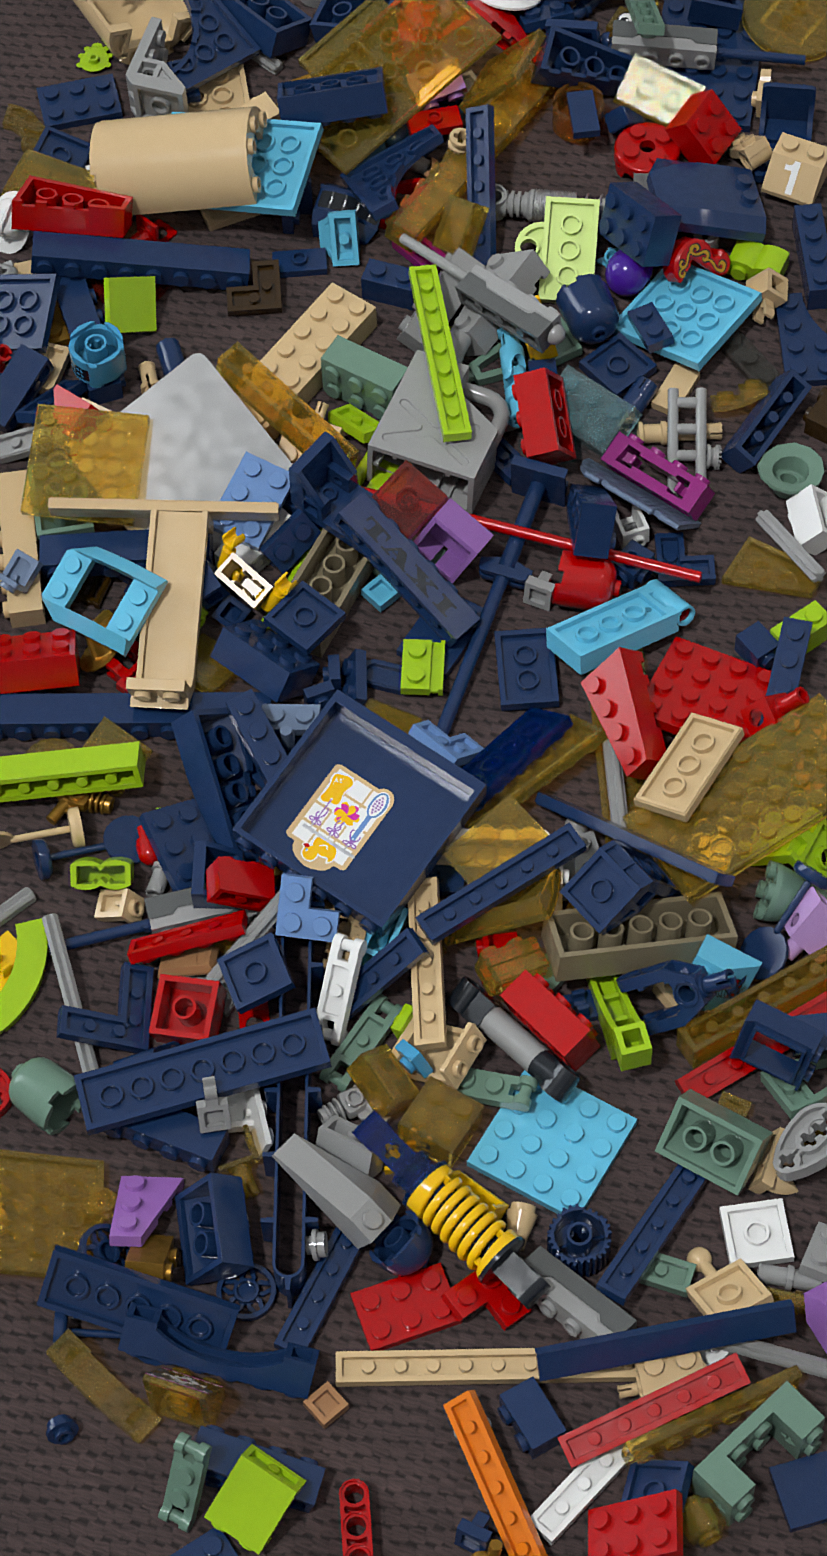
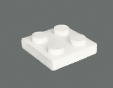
M782 1198L721 1206L719 1208L729 1264L740 1258L749 1268L758 1267L759 1263L773 1265L794 1262V1252Z

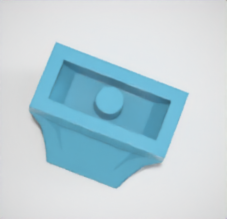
M356 210L329 212L326 218L318 221L320 248L326 249V254L331 258L333 266L360 265V238Z

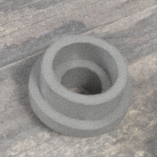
M312 1229L311 1236H306L307 1255H312L314 1261H320V1258L328 1256V1237L326 1231L319 1232L318 1229Z

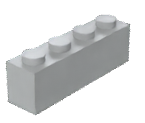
M460 247L453 254L447 252L444 258L466 272H471V269L476 264L485 268V265ZM441 270L438 276L449 323L461 305L455 288L460 280ZM413 303L412 308L415 311L411 317L406 315L400 323L398 329L401 330V333L397 340L416 353L417 350L424 351L415 303Z

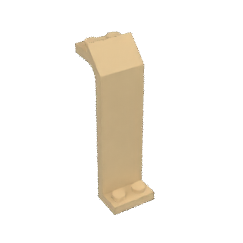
M151 509L146 569L166 579L168 583L140 631L136 678L127 677L126 690L131 695L130 707L188 710L195 689L208 533L213 534L214 521L208 511L200 513Z

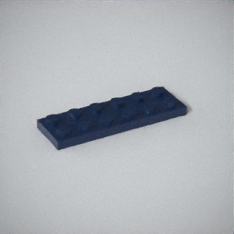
M57 1244L53 1250L37 1301V1306L122 1333L131 1301L163 1309L161 1315L186 1335L221 1349L227 1348L241 1306Z

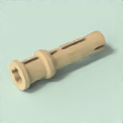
M638 421L637 437L643 440L644 444L661 443L662 446H666L667 422L643 424L642 421ZM707 423V440H722V423ZM679 435V441L695 440V435Z

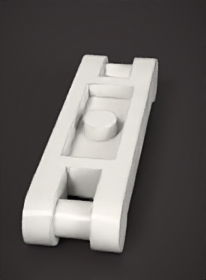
M336 933L332 940L316 1011L319 1023L323 1028L324 1040L331 1041L332 1045L338 1047L347 1036L346 1029L360 966L367 950V941L358 938L351 940L348 939L347 935ZM344 951L350 952L348 960L342 959ZM328 1020L334 1022L333 1029L328 1028Z

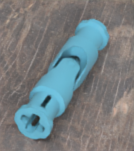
M499 328L497 335L501 341L499 355L503 374L505 401L511 414L509 425L520 428L516 418V413L519 411L518 401L513 397L512 385L515 384L513 375L526 372L524 348L520 344V339Z

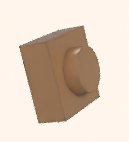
M328 1381L303 1401V1406L324 1429L349 1409V1404Z

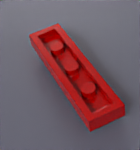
M244 909L132 939L127 956L131 965L139 962L146 964L156 960L158 957L180 955L188 949L196 947L207 948L218 941H233L246 934L249 919Z

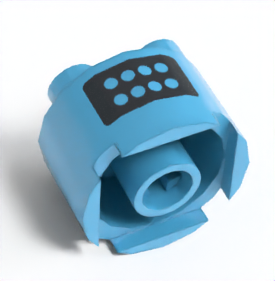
M89 321L78 326L71 333L68 347L72 370L77 378L88 383L92 388H101L104 384L116 380L126 371L127 364L123 336L117 327L108 322H104L103 325L95 324V321Z

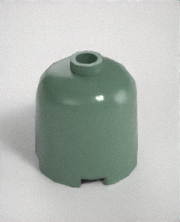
M35 1057L19 1064L13 1070L8 1090L11 1102L36 1126L49 1135L58 1134L70 1124L66 1119L75 1110L78 1113L82 1111L74 1076L54 1061L45 1057Z

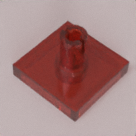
M407 460L372 495V498L379 504L382 513L398 524L400 532L407 539H412L449 500L444 492Z

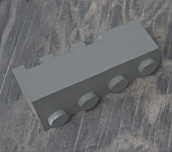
M534 249L492 255L485 269H492L505 282H513L523 293H530L532 295L537 290L534 285L540 277L545 279L550 273ZM464 305L459 316L455 319L450 332L452 334L454 331H463L470 336L472 342L465 355L469 357L486 355L498 340L497 330L500 327Z

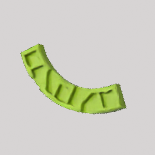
M42 918L15 924L17 933L16 958L11 974L0 991V1034L7 1032L22 1017L31 1005L42 983L48 957V941Z

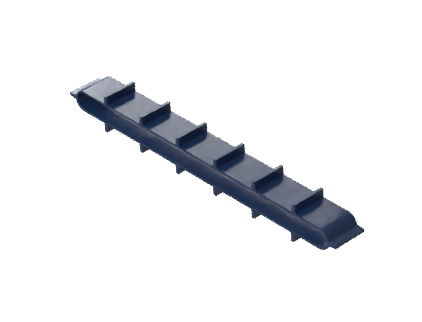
M311 896L310 907L325 909V902H315L316 898ZM281 936V952L287 964L288 937ZM310 939L308 941L307 1010L313 1008L314 989H322L325 975L324 964L314 962L315 940ZM286 992L279 995V1017L286 1016ZM312 1073L305 1074L304 1139L309 1142L311 1113H317V1110L321 1109L323 1105L321 1088L311 1087ZM284 1081L277 1082V1087L264 1088L267 1112L276 1113L275 1151L262 1152L265 1175L274 1177L273 1217L261 1218L260 1222L263 1240L273 1242L272 1265L276 1288L281 1294L287 1296L288 1308H293L294 1296H298L307 1282L308 1255L306 1253V1236H311L312 1229H318L320 1232L318 1218L309 1217V1196L303 1190L301 1266L294 1274L285 1275L280 1273L279 1245L282 1167L272 1157L282 1146Z

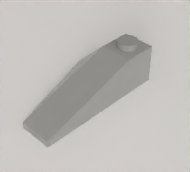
M295 1133L272 1155L357 1249L372 1243L393 1221L401 1206L379 1181Z

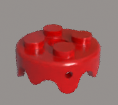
M650 122L637 123L627 127L618 135L614 146V161L616 172L620 177H623L626 173L634 178V173H649L657 158L680 161V148L676 146L665 131V126ZM650 147L653 150L651 152H643L641 149Z

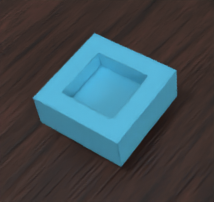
M381 574L361 589V596L380 613L401 597Z

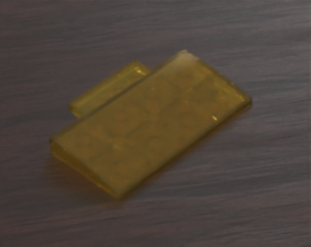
M365 0L298 59V62L310 74L305 79L383 67L388 113H384L382 117L369 119L367 116L359 117L356 121L350 123H342L341 120L331 122L330 125L323 127L324 130L317 151L347 175L501 40V34L464 0H394L390 5L384 0Z

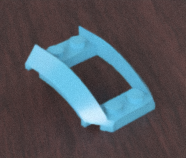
M96 546L68 549L42 592V600L54 622L66 626L126 657L168 581ZM96 562L133 579L106 628L69 610Z

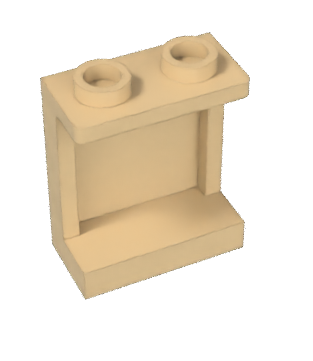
M412 1017L387 1059L402 1077L457 1090L487 1040L475 1023L468 1022L464 1029L446 1025L447 1047L419 1050L434 1070L424 1079L416 1071L410 1074L399 1063L402 1057L395 1049V1046L402 1039L415 1048Z

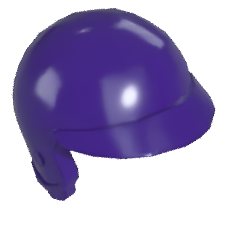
M619 250L608 260L605 272L606 282L609 288L617 295L638 296L650 283L653 266L642 267Z

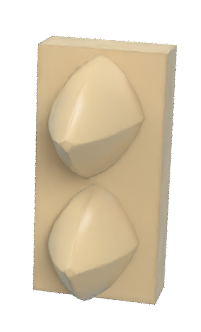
M779 1127L773 1131L763 1157L754 1171L748 1190L757 1194L769 1191L781 1195L798 1192L793 1181L781 1180L773 1166L775 1148L781 1134L785 1130L784 1128ZM785 1162L783 1165L791 1166L794 1165V1163L787 1164Z

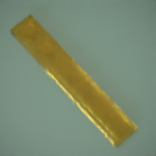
M797 1365L783 1370L625 1442L621 1456L626 1466L635 1462L639 1465L650 1461L655 1456V1453L665 1448L667 1451H672L680 1447L687 1438L692 1436L701 1438L711 1432L712 1427L722 1422L724 1425H729L737 1421L742 1413L749 1410L754 1412L786 1381L798 1391L797 1388L803 1375Z

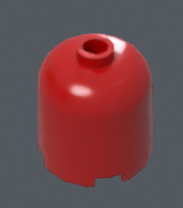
M570 549L569 551H562L558 571H563L561 583H555L553 604L589 610L612 600L613 597H619L622 581L616 580L617 570L610 560L573 555V550Z

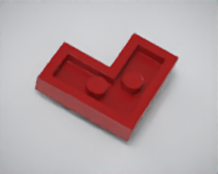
M476 1271L445 1291L441 1296L459 1322H462L477 1310L486 1306L504 1331L531 1312V1308L528 1310L497 1276L489 1282L481 1284L478 1281Z

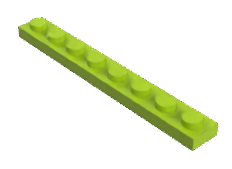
M433 264L409 267V279L443 442L470 440L472 438V430L437 266Z

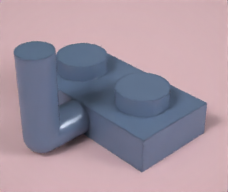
M262 704V709L276 735H281L283 748L286 751H291L295 746V736H303L321 712V705Z

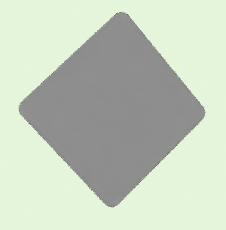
M195 353L188 357L72 451L73 462L104 499L220 501L245 452H249L287 471L293 465L208 358L201 353ZM119 518L127 530L149 529L150 518ZM213 530L214 552L223 544L222 534Z

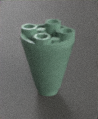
M770 860L765 872L766 880H760L756 888L755 897L760 898V901L755 906L753 918L764 922H779L805 879L784 864ZM811 884L810 887L814 886L822 895H824L827 898V890H822L816 887L815 885Z

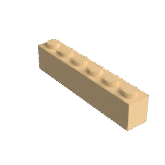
M28 470L0 473V548H3V554H0V571L5 570L16 549L39 561V546ZM41 569L27 593L16 590L13 594L1 587L2 595L7 594V601L2 602L4 618H10L12 628L46 624L45 607L42 600Z

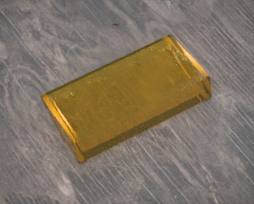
M560 869L554 870L443 939L445 944L449 946L550 919L559 897Z

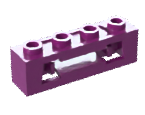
M619 431L601 457L602 462L620 476L694 521H697L715 495L709 487L711 482L698 473L695 476L687 472L688 468L677 460H674L672 463L665 459L666 455L656 447L652 446L650 450L644 447V441L636 435L630 433L629 436H626ZM636 454L647 465L677 482L673 490L682 500L676 497L669 487L639 470L642 462L637 458Z

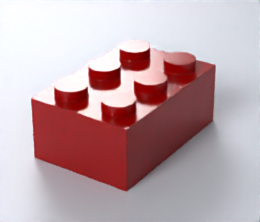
M545 367L513 375L515 384L512 385V393L514 399L518 401L519 411L516 413V418L523 432L524 439H521L523 454L529 459L551 465L576 459L563 377Z
M58 628L46 633L30 631L18 636L0 635V694L80 686V657L76 631Z
M525 969L499 996L512 1014L564 1063L577 1071L599 1049L600 1044L595 1038L598 1033L584 1015L579 1013L575 1016L577 1013L571 1008L572 1005L560 993L555 995L554 991L549 987V983L540 974L536 973L532 976Z

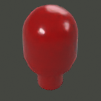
M142 825L137 827L139 838L136 840L135 845L137 854L143 864L152 866L158 859Z

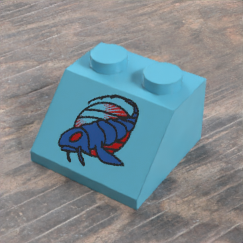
M707 934L691 964L705 966L708 975L724 971L728 968L732 969L734 974L728 976V978L736 976L737 983L735 988L716 992L714 998L701 1011L738 1007L762 962Z

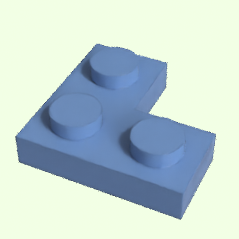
M429 720L413 724L408 733L457 766L480 760L486 751L466 733L449 737Z
M283 873L281 876L275 935L332 942L334 935L339 930L341 911L310 907L314 877Z

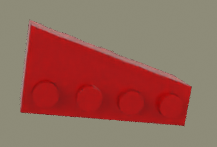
M30 175L12 200L11 229L124 238L132 226L133 197Z
M619 647L581 682V685L626 776L647 780L665 753L666 747L661 728L656 725L655 714L657 711L655 703L650 701L647 689L650 686L648 675L643 672L641 664L644 662L643 654L640 651Z

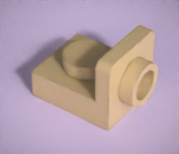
M128 888L100 890L94 918L102 922L125 921L131 923L140 921L144 913V898Z

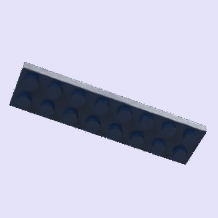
M311 1008L74 1075V1080L86 1130L90 1136L195 1106L196 1101L205 1100L202 1078L215 1076L217 1096L219 1098L332 1066L316 1009Z

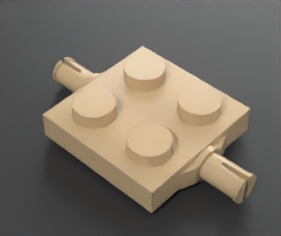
M700 1351L635 1363L637 1372L636 1382L618 1385L619 1399L637 1395L641 1398L706 1367L701 1358ZM713 1402L707 1403L693 1411L712 1408Z

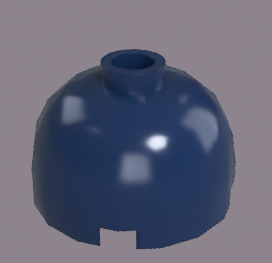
M410 1210L405 1211L408 1215L402 1217L397 1214L395 1215L393 1221L373 1241L376 1244L374 1252L372 1250L369 1252L375 1264L396 1276L410 1275L423 1269L428 1264L433 1250L434 1239L429 1227L423 1223L422 1218H418Z

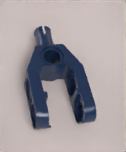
M669 960L637 969L616 979L620 992H628L635 989L643 991L649 985L660 982L669 984L672 987L673 997L679 1005L639 1017L645 1023L648 1036L686 1026L714 998L716 992L735 988L737 983L736 976L728 978V976L734 974L732 969L728 968L724 971L708 975L705 966L677 960Z

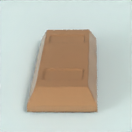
M213 946L185 950L177 956H162L157 978H160V974L182 977L206 975L217 964L219 948Z

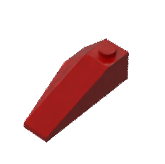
M480 0L468 1L465 4L467 11L477 16V32L533 72L538 51L513 13L509 10L494 8Z

